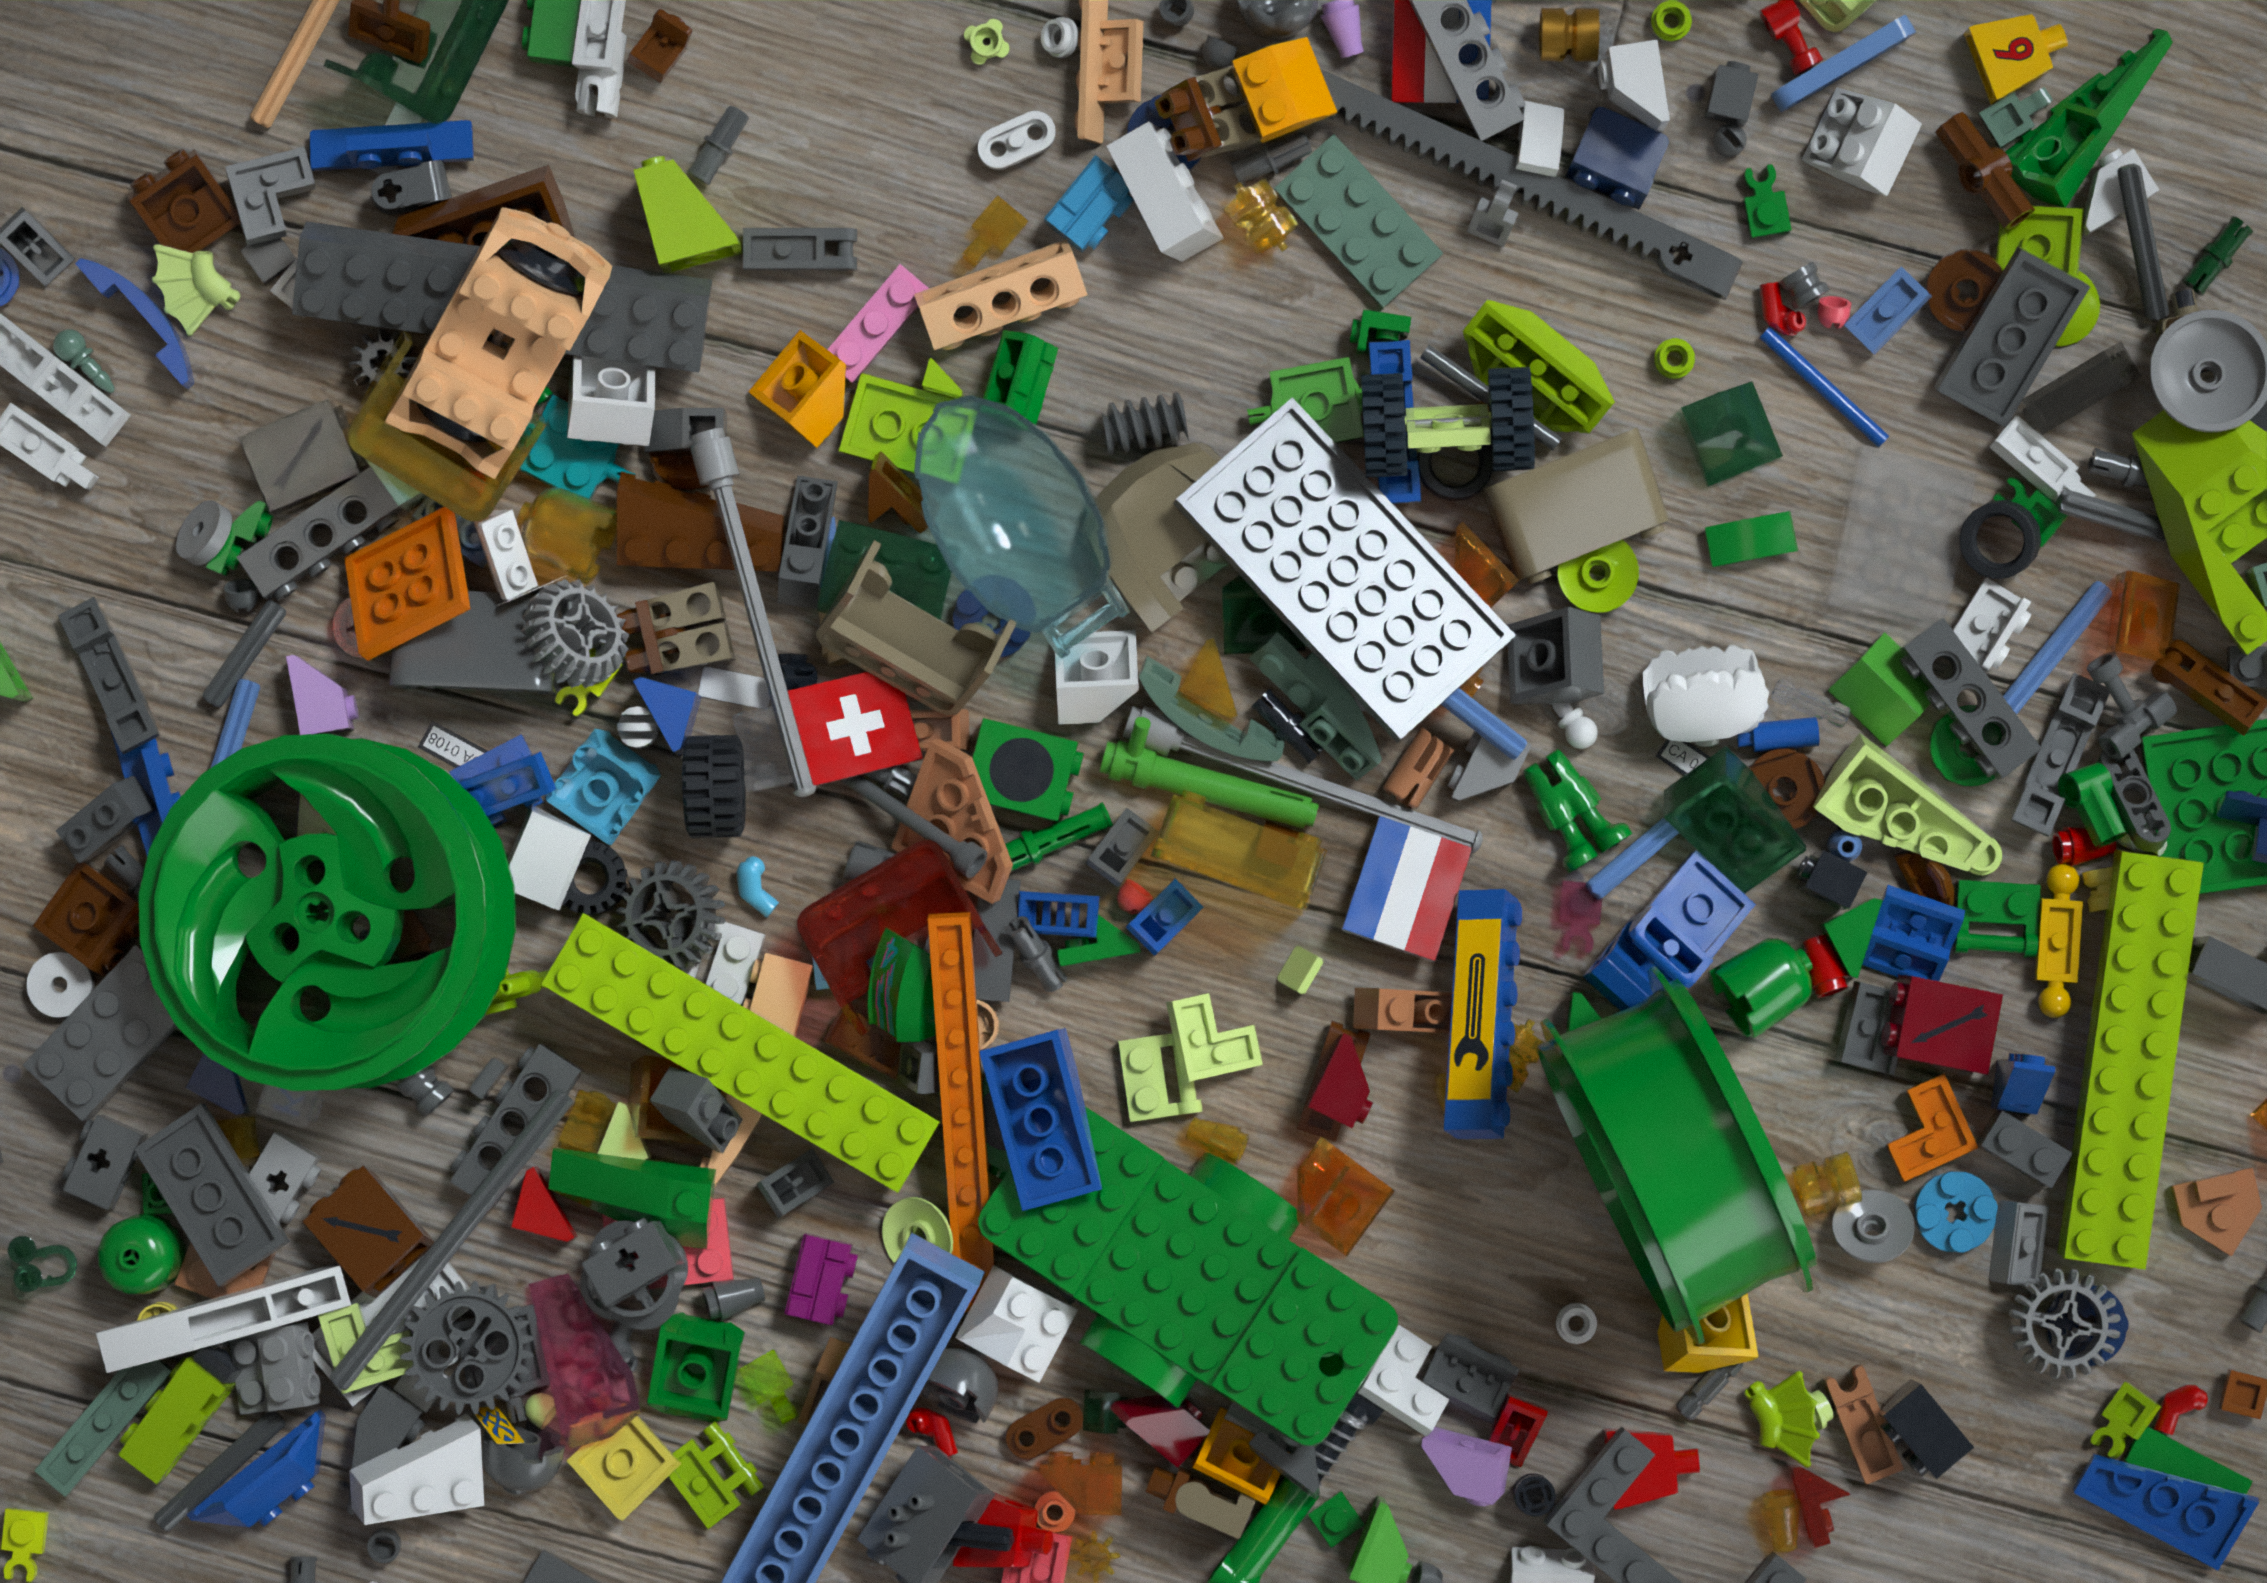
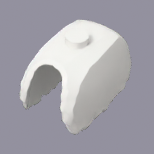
M1728 645L1725 652H1723L1719 647L1713 646L1707 649L1700 646L1694 650L1688 648L1685 651H1681L1678 655L1673 651L1665 650L1661 651L1657 658L1651 659L1648 667L1643 671L1644 697L1648 717L1656 731L1671 741L1695 742L1696 745L1704 747L1717 745L1719 739L1748 733L1757 728L1758 723L1764 719V712L1769 707L1767 702L1769 690L1765 686V680L1761 669L1758 667L1756 656L1750 649Z

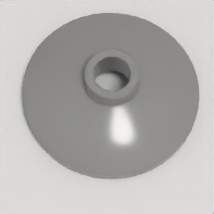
M1864 1190L1848 1196L1837 1207L1832 1222L1833 1235L1839 1247L1852 1258L1867 1263L1887 1262L1900 1256L1910 1246L1915 1230L1914 1218L1908 1206L1895 1195L1880 1190ZM1873 1230L1877 1231L1880 1235L1871 1236L1866 1233Z

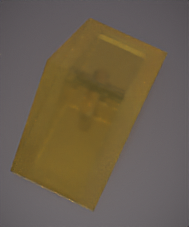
M1208 639L1204 643L1179 693L1220 716L1232 720L1237 718L1238 714L1215 639Z

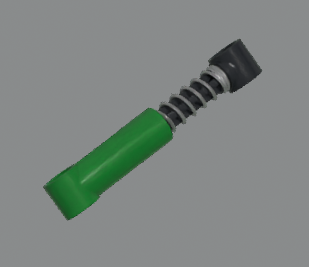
M1358 1391L1327 1438L1315 1447L1319 1487H1322L1321 1480L1323 1477L1330 1475L1329 1469L1331 1466L1339 1463V1455L1342 1452H1347L1346 1446L1350 1441L1355 1440V1433L1364 1429L1366 1424L1372 1426L1384 1411V1409L1359 1394ZM1284 1476L1273 1490L1268 1503L1263 1504L1240 1539H1238L1230 1552L1223 1557L1206 1583H1259L1262 1574L1320 1496L1316 1500Z

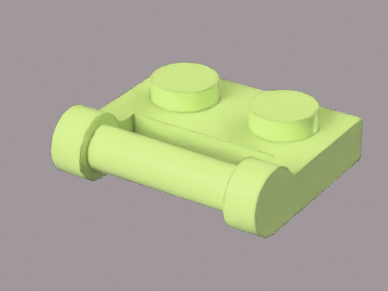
M1173 1033L1118 1041L1130 1122L1203 1111L1201 1099L1197 1100L1194 1081L1183 1082ZM1173 1046L1181 1102L1171 1104L1168 1103L1160 1048Z

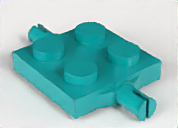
M555 395L551 396L543 413L534 422L530 421L522 434L526 436L525 447L515 464L516 469L586 505L589 504L597 487L606 481L607 478L619 483L621 471L636 475L615 464L616 451L621 443L567 438L568 402Z

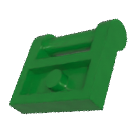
M1957 880L1956 908L1965 910V915L1953 943L1954 953L1967 954L1968 950L2023 953L2025 958H2036L2039 942L2038 923L2041 885ZM1969 922L2024 925L2023 937L1969 934Z

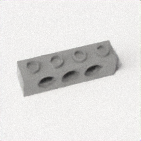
M1409 0L1475 136L1480 141H1483L1524 120L1525 118L1520 108L1526 105L1516 84L1508 86L1502 72L1508 70V67L1499 49H1490L1484 37L1490 34V30L1480 11L1473 14L1467 0ZM1456 7L1460 11L1458 23L1453 27H1443L1441 24L1442 13L1447 8ZM1469 43L1476 44L1478 48L1476 59L1471 63H1461L1458 57L1460 49ZM1484 80H1493L1496 85L1494 94L1488 99H1478L1476 95L1478 85Z

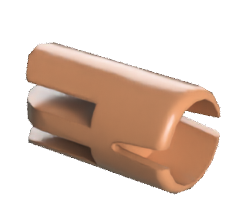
M1420 728L1384 784V791L1389 795L1393 794L1396 796V800L1412 809H1417L1455 750L1449 745H1444L1436 736H1431V733L1426 729Z

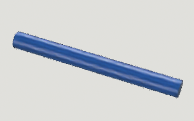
M1769 326L1759 337L1761 341L1878 448L1887 440L1889 435L1773 328Z

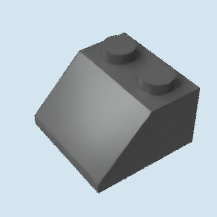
M1565 607L1507 625L1516 635L1508 643L1510 703H1574L1604 694L1600 615Z

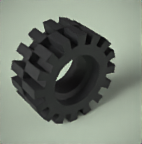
M588 841L578 867L587 862L599 864L605 872V884L597 893L585 894L576 887L573 877L562 904L577 913L597 915L609 911L616 903L620 902L622 898L619 894L623 893L624 890L626 891V877H628L624 861L615 850L602 843Z

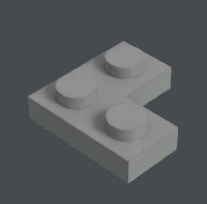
M305 147L225 166L247 246L287 236L277 199L316 189Z

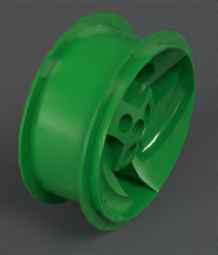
M333 734L283 735L242 748L208 769L197 778L170 808L149 849L140 886V944L152 986L173 1022L211 1060L249 1081L290 1091L374 1088L416 1075L446 1056L484 1018L499 990V983L506 977L516 934L515 884L503 842L480 803L443 768L408 749L363 738L350 739ZM284 781L308 800L336 834H304L284 841L270 815L255 800ZM250 842L256 843L262 848L267 860L265 869L261 874L252 878L242 873L238 866L239 852L244 845ZM408 857L413 861L415 880L408 891L401 893L391 884L389 879L390 869L398 859ZM322 860L325 865V876L317 884L311 879L310 868L314 862ZM456 904V930L451 946L418 961L385 965L391 959L400 942L404 925V910L443 909ZM319 906H328V909L324 911L329 912L327 920L318 919L322 915L317 913ZM360 916H366L370 923V933L364 940L358 938L353 929L354 922ZM293 927L296 928L300 940L296 951L290 950L285 943L286 933ZM249 949L257 962L273 978L283 982L260 1016L257 1028L253 1027L238 1012L236 1003V982ZM311 986L321 988L329 996L331 1002L330 1011L327 1016L315 1022L304 1017L299 1005L301 995Z
M1654 966L1647 971L1652 995L1633 1007L1562 1035H1559L1554 1025L1546 1018L1540 1022L1546 1042L1538 1045L1536 1049L1548 1083L1574 1142L1615 1227L1655 1303L1674 1332L1685 1328L1694 1342L1700 1345L1705 1342L1699 1323L1700 1320L1770 1280L1790 1274L1803 1292L1808 1293L1812 1291L1813 1285L1809 1268L1817 1265V1260L1810 1235L1782 1168L1717 1038L1686 987L1678 979L1668 982L1659 969Z

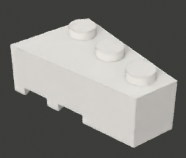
M1147 122L1107 145V148L1161 253L1183 262L1224 239L1215 224L1207 205L1194 188V180L1184 163L1180 164L1170 144V133L1165 127L1160 129L1158 126Z
M467 1413L455 1418L456 1422L436 1432L430 1430L420 1435L421 1439L399 1450L396 1447L349 1470L351 1507L364 1525L484 1506L480 1427Z

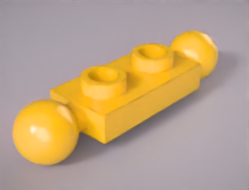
M2057 864L2049 870L2046 882L2054 896L2053 899L2041 898L2039 905V942L2034 980L2048 981L2047 988L2039 995L2038 1005L2041 1012L2050 1018L2062 1017L2070 1009L2071 998L2064 989V982L2078 983L2083 901L2070 900V894L2079 885V875L2076 869L2069 864Z

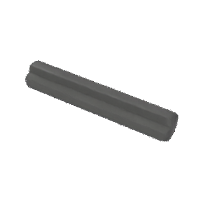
M2068 489L2062 490L2056 500V507L2060 513L2156 542L2165 540V535L2157 516Z
M268 600L203 692L202 697L207 702L218 708L223 706L235 689L237 682L242 679L285 617V608L272 600Z

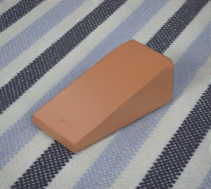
M961 709L956 715H945L935 710H910L921 752L927 751L930 741L937 738L959 750H969V711L967 709Z

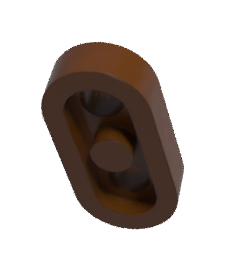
M1067 1397L1051 1400L1016 1419L1009 1426L1006 1435L1008 1448L1014 1455L1024 1459L1040 1455L1079 1432L1083 1423L1082 1409L1077 1402ZM1060 1411L1067 1412L1071 1417L1070 1423L1066 1426H1059L1055 1422V1415ZM1023 1431H1030L1035 1437L1034 1442L1029 1446L1022 1445L1019 1441V1434Z

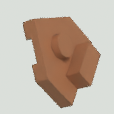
M2245 1168L2171 1185L2180 1225L2232 1257L2262 1209L2253 1168Z

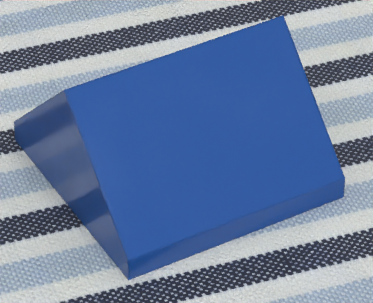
M643 677L635 679L633 681L671 750L678 756L682 755L684 743L687 737L692 734L702 696L693 691Z

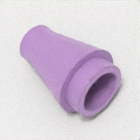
M1335 0L1322 4L1321 7L1324 15L1320 17L1339 51L1340 58L1364 52L1361 40L1359 4L1355 5L1354 0Z

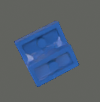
M1887 885L1881 899L1883 901L1862 965L1896 977L1900 974L1940 981L1949 961L1950 950L1964 921L1965 910Z

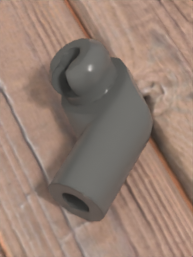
M615 1321L604 1341L603 1348L611 1368L618 1374L630 1375L638 1366V1360L628 1340L634 1328Z

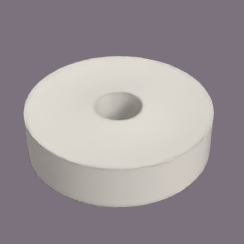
M55 952L43 956L32 966L27 977V993L32 1004L40 1012L51 1017H68L95 987L92 971L65 952ZM59 977H63L67 981V988L62 993L57 992L54 988V982Z

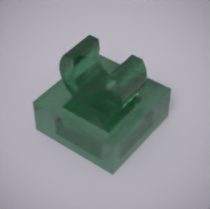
M1085 1389L1083 1430L1102 1434H1117L1118 1428L1128 1427L1121 1419H1118V1416L1110 1409V1406L1115 1401L1128 1400L1129 1398L1119 1396L1120 1393Z

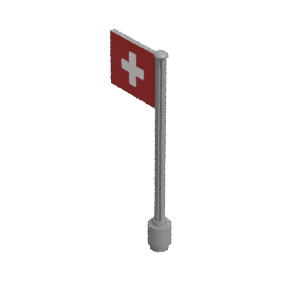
M715 428L692 435L693 446L690 447L697 476L700 485H709L710 491H714L795 787L793 794L797 797H807L815 792L818 785L923 759L905 693L871 673L864 672L787 691L731 487L734 485L732 478L739 476L740 473L730 437H725L723 428Z

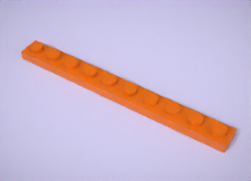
M970 912L929 914L928 916L949 1219L953 1235L952 1254L984 1271L980 1285L965 1312L970 1311L993 1265H995L994 1244L982 1235L978 1226L980 1213L990 1199L981 1057L979 1053L980 1042Z

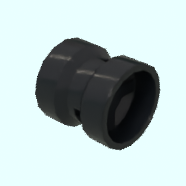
M1527 1473L1521 1476L1513 1487V1499L1517 1507L1526 1515L1533 1517L1542 1516L1548 1513L1554 1506L1556 1500L1555 1489L1552 1483L1541 1474Z

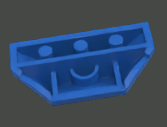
M321 1409L313 1413L186 1515L191 1521L251 1527L259 1521L263 1527L283 1512L278 1505L288 1497L292 1496L296 1502L315 1487L311 1479L319 1474L326 1415Z

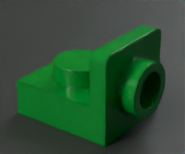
M1363 309L1361 320L1353 319L1350 343L1357 344L1356 354L1364 355L1368 331L1375 332V339L1399 341L1400 336L1408 337L1412 317Z

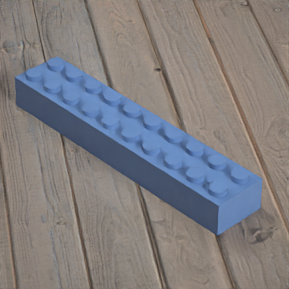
M911 1232L726 1570L721 1583H816L976 1293L984 1271Z

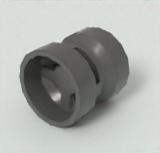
M432 1065L416 1075L406 1077L397 1086V1089L405 1097H411L417 1101L416 1109L424 1118L439 1107L455 1091L446 1081L437 1080L435 1068Z

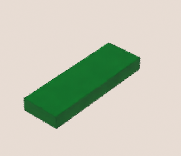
M2148 1426L2138 1440L2133 1439L2123 1459L2130 1464L2247 1494L2253 1483L2252 1480Z

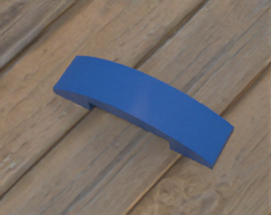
M80 258L75 264L101 294L109 299L120 289L163 338L167 345L156 354L157 358L182 386L190 389L194 385V378L189 357L177 331L163 311L148 295L120 274L101 264Z
M1410 340L1369 343L1370 375L1402 373L1406 416V408H1414ZM1407 432V476L1377 477L1378 489L1392 504L1421 502L1416 448L1408 449Z

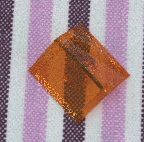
M2124 571L2117 574L2106 653L2115 652L2118 657L2156 662L2162 657L2165 658L2166 648L2173 639L2180 583L2135 571Z

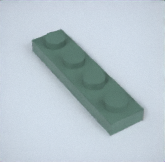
M159 1359L119 1370L34 1471L64 1497H67L168 1379L173 1369Z

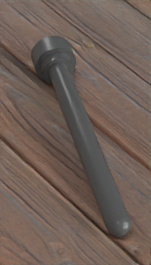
M858 775L839 780L950 856V861L954 863V869L967 878L974 877L985 864L987 851L974 842H958L863 776Z

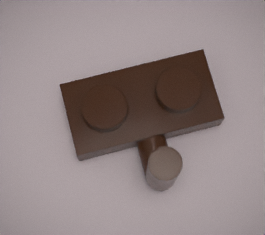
M353 0L351 2L348 28L349 37L417 63H421L428 56L431 22L399 11L400 0H384L383 4L373 0Z

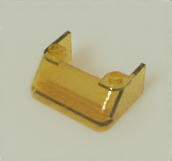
M403 330L371 381L348 428L350 447L358 455L469 521H481L492 513L545 429V419L538 412L534 414L495 479L475 469L461 454L425 435L404 432L386 423L388 411L405 382L401 376L395 373V370L412 345L411 335ZM487 440L497 451L502 448V446Z
M1183 790L1181 797L1173 794L1150 858L1170 862L1294 907L1298 912L1305 913L1307 911L1327 853L1326 849L1320 847L1322 839L1303 832H1299L1298 837L1294 838L1204 805L1206 797L1187 790Z

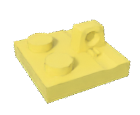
M624 1404L567 1460L570 1466L621 1521L634 1511L681 1465V1462L627 1404Z

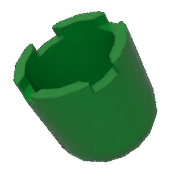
M1768 938L1710 970L1708 976L1715 995L1717 996L1723 992L1731 1005V1008L1725 1011L1727 1016L1745 1037L1752 1036L1754 1039L1809 1000L1812 993V980L1808 971L1813 969L1809 957L1801 948L1794 950L1788 943L1778 938Z
M135 1214L113 1224L102 1236L97 1249L98 1267L103 1278L115 1290L128 1295L155 1294L167 1288L177 1279L185 1258V1243L181 1240L178 1231L171 1225L168 1219L155 1214ZM131 1249V1255L125 1257L126 1252ZM133 1260L136 1264L131 1265L127 1261Z

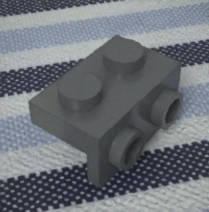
M1446 1333L1434 1352L1422 1382L1448 1398L1449 1403L1492 1424L1497 1418L1509 1388L1520 1369L1512 1365L1506 1357L1496 1353L1490 1354L1476 1347L1470 1339L1464 1336Z

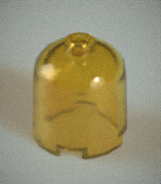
M553 487L538 494L532 503L526 501L520 509L516 522L522 526L520 534L528 556L575 580L580 579L582 583L589 585L602 567L595 563L602 547L610 550L616 536L617 510L568 490Z

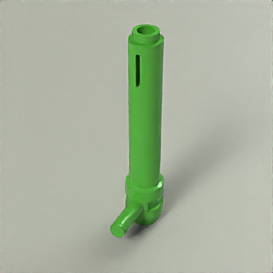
M1136 718L1129 743L1118 740V744L1107 742L1099 772L1108 774V779L1120 782L1121 778L1132 781V786L1146 789L1148 786L1302 829H1304L1305 825L1313 827L1319 804L1311 802L1312 798L1159 756L1156 751L1144 748L1151 726L1148 718Z

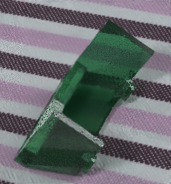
M420 0L412 16L431 22L428 56L421 63L394 53L389 58L386 55L375 52L364 57L357 70L326 59L323 66L364 91L423 120L434 124L443 123L454 112L509 0Z

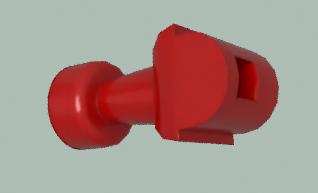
M1779 0L1759 10L1761 19L1774 41L1782 39L1793 54L1794 58L1789 61V65L1795 76L1823 61L1816 47L1810 49L1807 47L1798 26L1800 20L1799 8L1793 0Z

